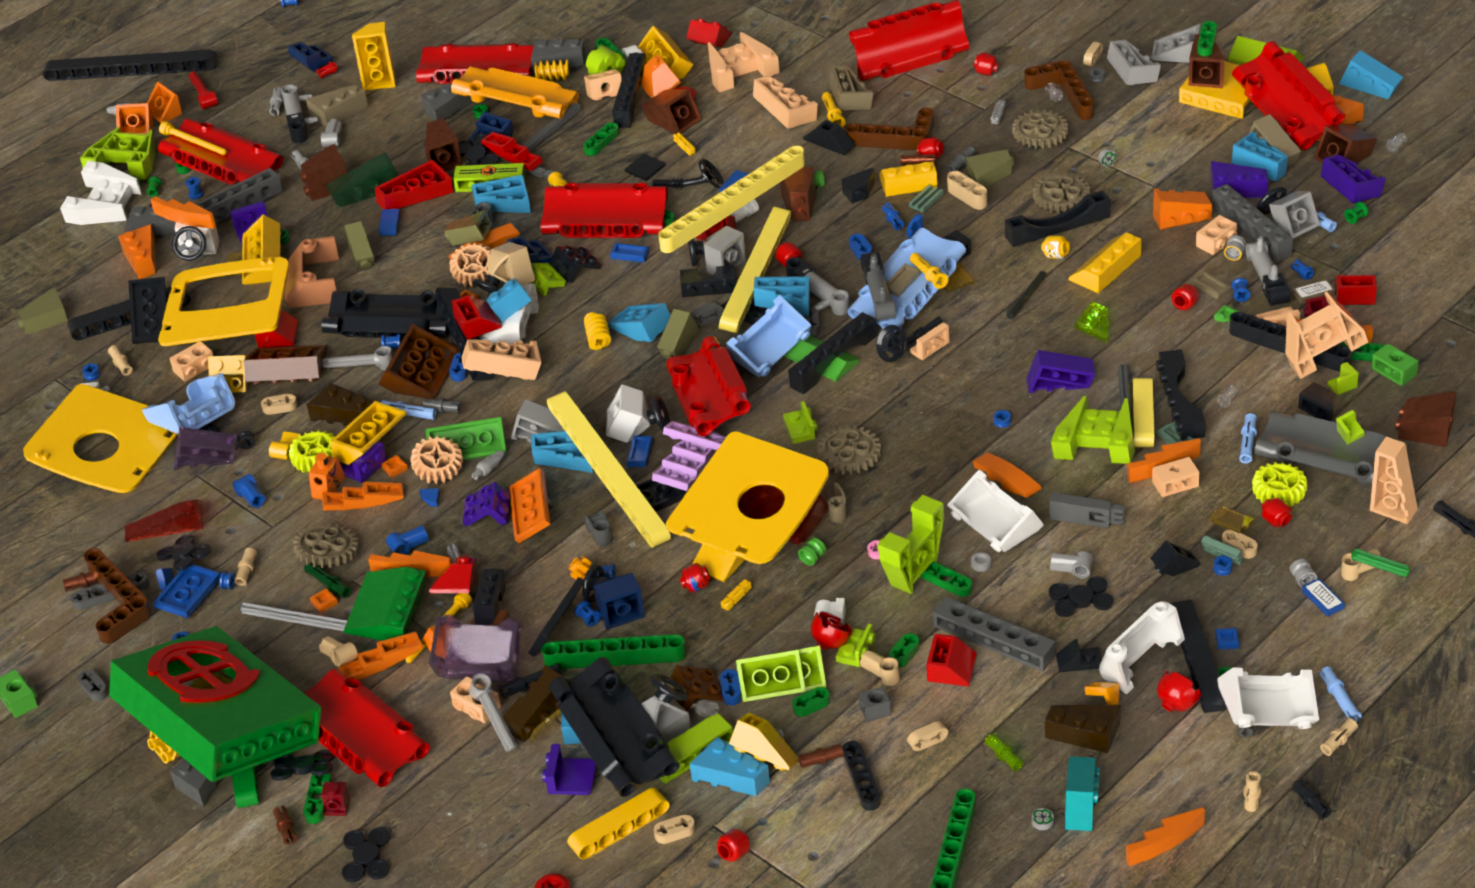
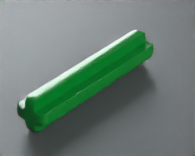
M1357 548L1351 553L1352 560L1402 577H1406L1410 572L1408 565Z

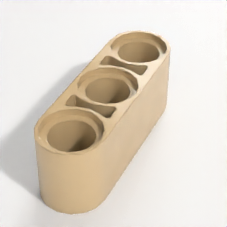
M959 171L948 173L947 188L950 194L974 209L980 210L987 207V189Z

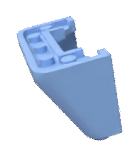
M780 295L773 300L775 305L770 309L768 308L766 314L742 336L739 334L737 339L732 337L726 343V349L731 359L757 377H765L775 363L801 340L805 341L811 334L809 332L811 324Z
M223 373L196 379L188 384L186 392L189 401L180 406L176 405L174 400H170L163 404L150 405L142 409L148 422L176 434L187 435L231 411L235 406V400Z

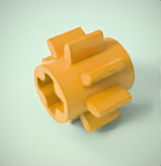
M582 556L581 559L575 557L568 567L572 571L570 576L575 580L578 577L584 580L592 562L585 556Z

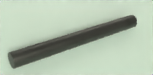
M1045 271L1039 272L1007 313L1009 319L1014 318L1046 277Z

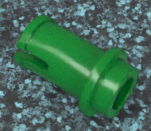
M152 176L148 179L147 194L150 197H155L158 195L161 180L157 176Z

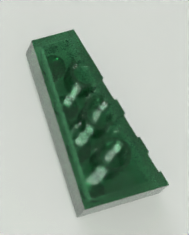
M385 152L326 184V187L336 205L340 208L375 197V187L399 175Z

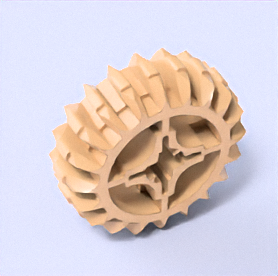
M468 242L466 247L461 245V250L456 249L455 254L451 256L452 260H450V271L453 278L457 279L459 284L463 283L465 287L470 284L472 288L475 285L473 279L485 281L488 275L490 247H485L483 243L478 245L475 242L471 245ZM486 260L487 264L485 267H483V262ZM464 262V268L460 269L462 263Z
M438 435L434 439L429 436L427 441L422 439L421 444L416 443L410 457L411 466L415 470L416 476H420L422 481L427 479L428 484L434 481L436 485L438 481L443 483L446 482V479L452 481L453 475L457 476L458 470H461L463 462L462 451L459 449L458 444H453L452 438L447 440L444 436L440 439Z

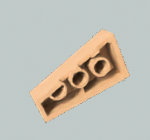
M769 75L754 79L753 97L787 129L817 121L818 103L815 101L809 102L806 96L795 94L794 89L785 88L783 83Z
M467 340L461 357L464 369L482 371L488 374H500L506 377H518L524 380H535L541 365L537 341L523 344V341L515 340V343H507L505 340H499L497 343H492L490 340Z
M1385 437L1375 453L1370 511L1408 524L1418 508L1406 444Z

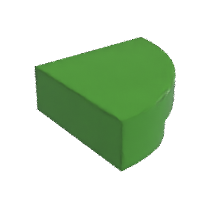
M1224 305L1214 315V320L1229 322L1232 313L1241 311Z

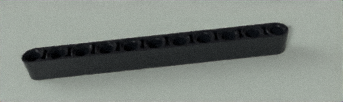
M195 50L50 60L45 65L43 77L48 81L210 71L215 68L217 54L213 50Z

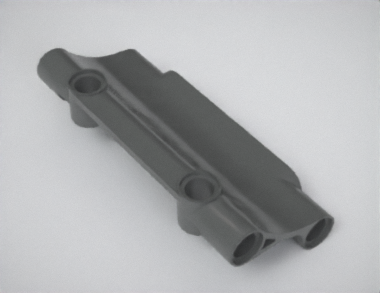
M1272 411L1265 430L1256 442L1254 454L1279 460L1281 464L1284 462L1285 465L1295 462L1355 477L1359 484L1368 485L1373 483L1376 450L1387 436L1364 430L1365 436L1347 445L1337 431L1336 422L1303 414H1294L1292 416ZM1406 444L1407 454H1408L1409 444ZM1285 451L1291 452L1287 456L1281 455ZM1361 471L1369 472L1367 475L1359 474Z

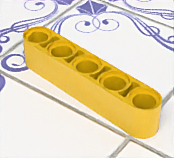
M655 787L647 789L573 832L569 836L567 843L580 859H587L662 816L669 809L670 803Z

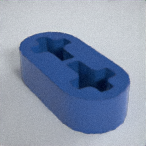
M853 234L849 237V246L859 260H861V254L873 253L872 246L865 236Z
M460 352L455 354L449 370L451 379L456 382L465 380L469 372L468 369L463 368Z
M733 669L724 670L720 674L723 701L727 705L734 706L742 700L738 672ZM734 691V696H730V692Z

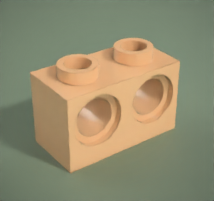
M1221 215L1217 216L1197 231L1196 247L1214 255L1227 245L1228 239L1231 236L1237 235V223Z
M200 341L169 359L173 372L186 382L209 369L208 357H213L212 350Z
M466 676L450 691L452 705L455 709L469 714L471 718L485 723L489 720V717L481 702L471 697L469 687L472 679ZM476 684L477 688L484 689L482 685ZM493 691L491 695L498 709H500L499 695Z

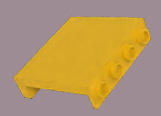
M1224 61L1223 88L1188 86L1189 77L1179 88L1180 103L1241 119L1244 118V108L1250 102V99L1245 96V89L1232 76L1233 70L1239 65Z

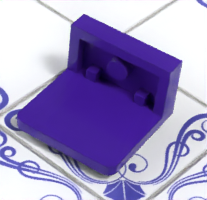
M263 201L230 211L233 226L241 245L243 234L263 214L267 216Z
M377 441L362 456L349 465L340 462L344 475L363 483L381 467V463L387 461L384 445Z
M493 482L474 494L468 495L464 504L463 524L469 526L488 514L500 525L507 523L510 501L508 491L496 482Z
M551 744L550 752L546 754L547 769H543L542 775L543 782H546L548 794H591L596 771V764L593 759L563 758L560 744Z

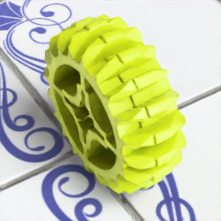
M320 430L317 432L311 431L308 434L304 432L303 436H298V439L293 440V444L290 445L289 457L293 467H296L297 471L302 470L305 473L309 472L315 464L317 454L325 453L327 456L333 457L331 440L335 437L333 433L328 434L327 431L321 432Z
M1274 462L1273 465L1267 463L1265 467L1261 466L1260 470L1256 471L1252 480L1253 493L1256 495V499L1261 500V503H1264L1267 499L1271 500L1278 497L1293 507L1294 503L1299 504L1300 500L1304 499L1307 491L1306 476H1304L1303 471H1299L1298 467H1292L1291 463L1285 465L1284 462L1282 464Z

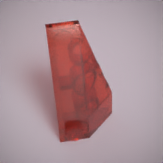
M196 499L179 502L126 525L125 541L129 542L203 529L202 500Z

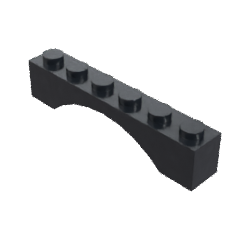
M629 53L612 110L613 121L618 124L619 128H631L634 119L636 93L642 80L645 64L647 63L646 53Z
M1102 190L1086 195L1074 207L1053 217L1034 219L1019 215L1006 219L1005 238L1014 247L1109 218L1111 200Z
M861 312L788 370L790 388L803 395L817 384L823 372L839 354L853 346H866L877 337V319Z
M1182 349L1159 352V360H1156L1157 372L1160 371V382L1164 383V395H1168V407H1172L1171 416L1172 420H1176V432H1180L1182 440L1187 439V437H1205L1206 421L1202 410L1187 401L1178 388L1181 380L1185 377V358Z

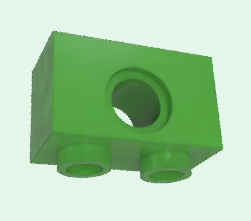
M1386 344L1373 354L1372 369L1403 386L1417 376L1419 361L1394 346Z
M14 669L0 677V698L13 716L17 718L38 707L35 700L38 695L32 686L28 687L29 683L24 675L20 676Z

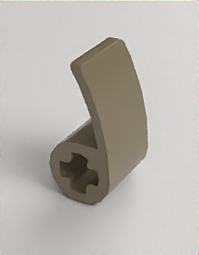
M834 483L835 497L830 498L828 501L829 518L832 522L840 523L847 518L846 499L841 486L838 483Z

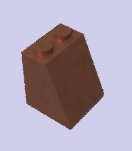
M1195 34L1189 57L1188 86L1223 88V54L1215 42L1211 55H1199L1197 53V44L1200 34Z
M689 89L664 90L641 105L648 121L673 134L682 133L702 119Z
M440 118L427 123L425 153L427 162L434 160L444 171H448L456 166H462L457 137L445 120Z
M1351 124L1325 126L1314 159L1323 163L1324 158L1339 154L1355 163H1359L1371 155L1377 138Z
M335 144L328 146L301 164L302 172H300L302 182L305 183L303 191L306 196L310 197L311 201L350 189L345 161Z
M803 167L780 182L781 196L787 210H791L793 221H810L816 198L814 167Z
M1452 391L1407 398L1405 406H1401L1399 417L1401 419L1398 418L1395 430H1399L1398 439L1446 447L1453 423L1457 392Z

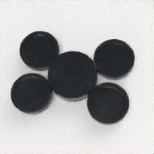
M480 133L474 136L472 139L474 146H471V143L466 140L458 142L460 155H466L469 162L465 166L480 165V163L482 165L498 164L497 156L494 154L487 155L484 148L485 145L481 142V140L488 136L487 134Z
M185 535L175 541L176 548L173 546L162 548L157 552L156 556L160 561L173 557L175 561L173 566L175 570L180 571L187 569L193 564L192 557L195 559L204 558L211 553L212 549L208 544L195 548L193 536Z
M1091 577L1087 580L1086 586L1077 585L1070 590L1067 585L1062 583L1053 584L1049 588L1050 598L1057 601L1054 606L1055 613L1061 617L1072 616L1075 613V607L1086 608L1093 604L1098 610H1108L1113 606V597L1108 593H1103L1107 589V581L1102 577Z
M329 750L318 751L313 756L303 755L295 758L292 755H283L273 760L275 769L271 771V778L281 781L290 778L293 774L304 775L310 772L316 776L326 775L333 770L331 761L335 756Z
M378 827L371 830L368 834V842H365V835L359 830H352L344 835V846L349 850H353L352 856L354 862L346 864L342 869V876L345 881H359L364 876V868H367V874L371 879L379 880L387 876L389 866L386 861L379 859L380 853L378 847L386 845L390 840V834L387 829Z

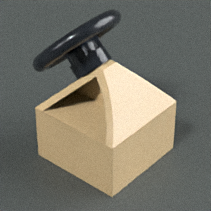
M508 242L491 249L488 275L485 281L473 279V283L481 289L493 293L499 290L497 288L499 283L505 284L514 278H517L521 285L535 281L527 247Z

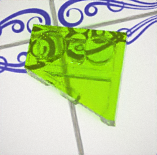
M1091 301L1075 322L1074 328L1107 342L1109 337L1108 308Z

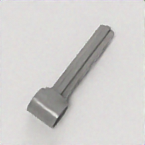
M381 346L376 349L374 354L324 358L322 363L324 368L375 364L376 367L385 371L393 358V353L389 346Z
M477 674L472 679L469 693L471 697L481 702L505 751H513L517 748V744L491 695L493 693L490 686L491 680L485 674ZM476 684L482 685L484 689L477 688Z

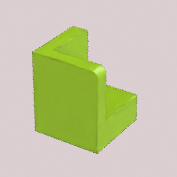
M1348 362L1343 363L1340 367V376L1329 380L1327 385L1337 395L1357 388L1359 373Z
M1354 410L1336 418L1337 431L1347 445L1365 436L1364 430L1356 421Z

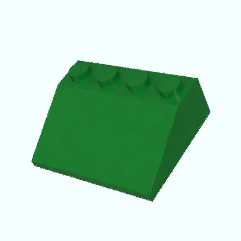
M401 567L367 572L345 625L344 633L379 641L408 634L425 589L426 571Z

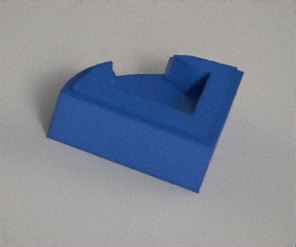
M917 214L909 223L906 236L912 238L919 228H923L922 215Z
M439 488L420 489L421 499L428 503L429 506L438 507Z
M172 568L156 570L160 590L165 589L173 579Z

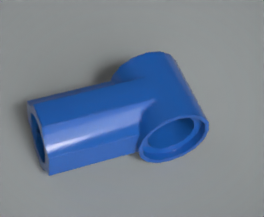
M251 474L232 482L239 497L243 496L251 507L259 508L263 506L266 500L265 495L258 488Z
M421 525L403 534L399 532L391 533L386 539V544L392 553L407 555L411 548L427 542L429 539L425 528Z

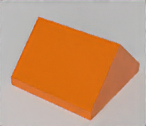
M157 81L147 103H149L154 119L160 123L163 121L168 122L182 114L178 95Z
M149 103L116 105L117 127H120L121 133L147 135L152 130L154 121Z

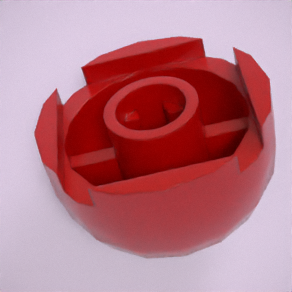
M820 611L819 614L816 612L810 625L811 635L817 642L816 645L824 650H828V648L837 649L845 645L853 633V628L847 622L844 626L840 623L841 618L824 611Z
M1166 671L1157 685V694L1162 702L1161 705L1170 712L1173 710L1177 712L1190 710L1201 697V692L1199 689L1195 691L1192 688L1193 683L1189 679L1174 671L1171 674H1168V671Z

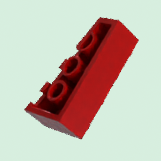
M430 160L375 187L376 203L383 210L399 209L453 193L452 178L434 160Z

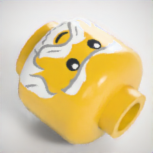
M1049 235L1043 241L1041 249L1049 259H1063L1069 253L1070 244L1064 236Z

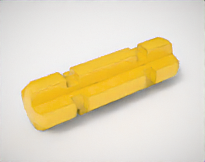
M678 132L673 135V140L689 156L696 153L695 147L681 133Z
M743 579L721 601L722 609L729 611L752 588L751 582Z

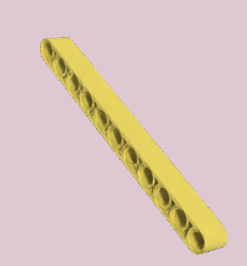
M801 146L790 147L662 229L658 234L660 250L664 253L675 251L803 168L805 165L804 149Z
M773 207L724 309L719 329L738 333L754 299L755 277L765 276L789 224L791 210Z
M563 391L548 398L547 405L554 417L649 546L654 548L670 540L671 535L666 525L567 392Z

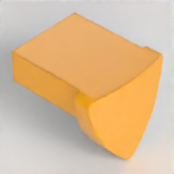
M1094 682L1085 686V695L1104 696L1107 705H1118L1119 683Z

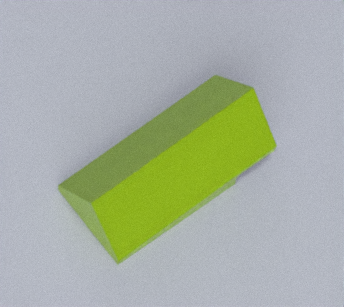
M1237 36L1228 56V61L1239 65L1252 61L1262 53L1266 43ZM1279 46L1284 51V54L1287 52L1292 53L1300 63L1304 60V56L1298 51Z
M820 646L736 660L743 702L806 692L817 687L827 688Z

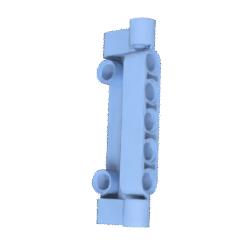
M919 228L912 238L902 242L899 248L884 263L886 283L905 263L917 268L910 262V256L913 253H919L930 265L938 267L941 273H945L949 278L956 269V263L966 252V248L958 241L946 240L925 228ZM920 271L919 277L900 297L890 294L891 300L894 301L896 318L877 321V324L882 329L889 325L901 327L904 324V319H913L938 289ZM865 285L858 292V299L848 309V314L852 319L861 312L876 319L869 286Z

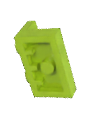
M531 263L535 281L530 283L535 284L536 290L542 296L547 295L549 287H564L566 280L549 263Z
M804 401L800 402L801 410L783 414V421L793 444L815 439L817 424L815 419H811L810 407L807 408Z
M868 623L865 630L853 628V633L848 642L839 648L836 654V662L860 667L863 653L867 650L869 651V646L873 645L876 634L873 632V624Z

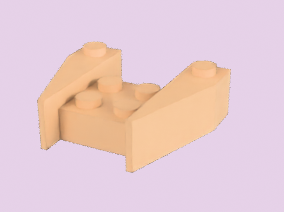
M740 32L741 43L728 48H722L719 51H716L710 42L707 43L712 83L718 92L734 88L733 78L758 70L763 77L779 74L778 56L771 48L743 32Z
M1328 292L1324 294L1329 306L1297 322L1290 312L1287 313L1285 354L1290 366L1300 379L1317 371L1313 360L1314 356L1344 341L1351 352L1368 343L1365 331L1355 317Z

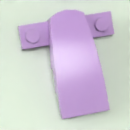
M671 421L664 427L663 434L670 436L672 439H681L682 441L674 445L672 454L663 459L662 467L653 473L652 481L688 491L726 437L714 431L707 436H700L694 427Z

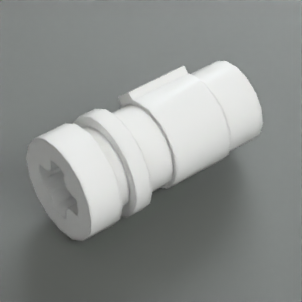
M754 199L730 215L735 217L737 223L746 216L749 217L758 212V203Z

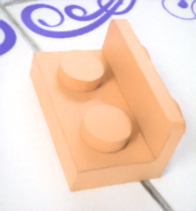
M1290 306L1257 314L1256 317L1287 327V313L1290 312L1295 319H1300V311L1298 309L1293 310Z
M943 322L917 339V344L910 348V353L924 360L948 344L949 325Z

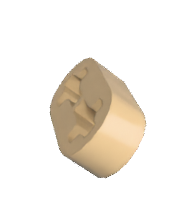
M1094 41L1084 55V65L1092 67L1095 65L1102 54L1103 43Z
M293 394L270 396L261 401L263 413L267 415L290 412L298 406L296 397Z
M1235 530L1223 532L1222 542L1240 549L1243 558L1250 559L1257 555L1258 544L1255 540Z
M936 721L913 731L908 736L907 742L914 751H920L943 741L948 735V729L941 721Z
M680 815L661 821L654 826L655 840L661 844L689 837L695 832L694 819L690 815Z

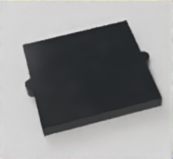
M643 154L626 167L625 172L647 181L666 165L664 162L657 160L656 157L652 158Z

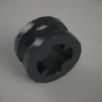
M242 431L238 434L237 439L240 448L247 450L255 445V436L252 432Z

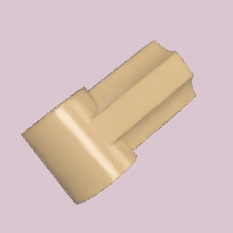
M1377 548L1366 551L1381 556ZM1347 553L1342 557L1341 576L1345 580L1353 581L1358 579L1360 573L1375 567L1352 560L1351 553Z
M327 636L322 639L319 645L320 652L331 657L332 662L337 667L358 657L357 650L351 642L342 644Z
M868 650L863 653L860 666L881 677L884 685L893 686L900 681L899 666L896 659L884 658Z

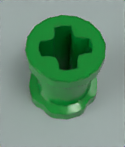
M1357 202L1352 209L1344 211V217L1350 224H1355L1359 218L1368 215V208L1363 202Z

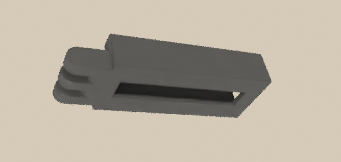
M1052 492L1049 501L1050 519L1109 528L1110 523L1117 525L1125 523L1124 505L1113 504L1112 501Z

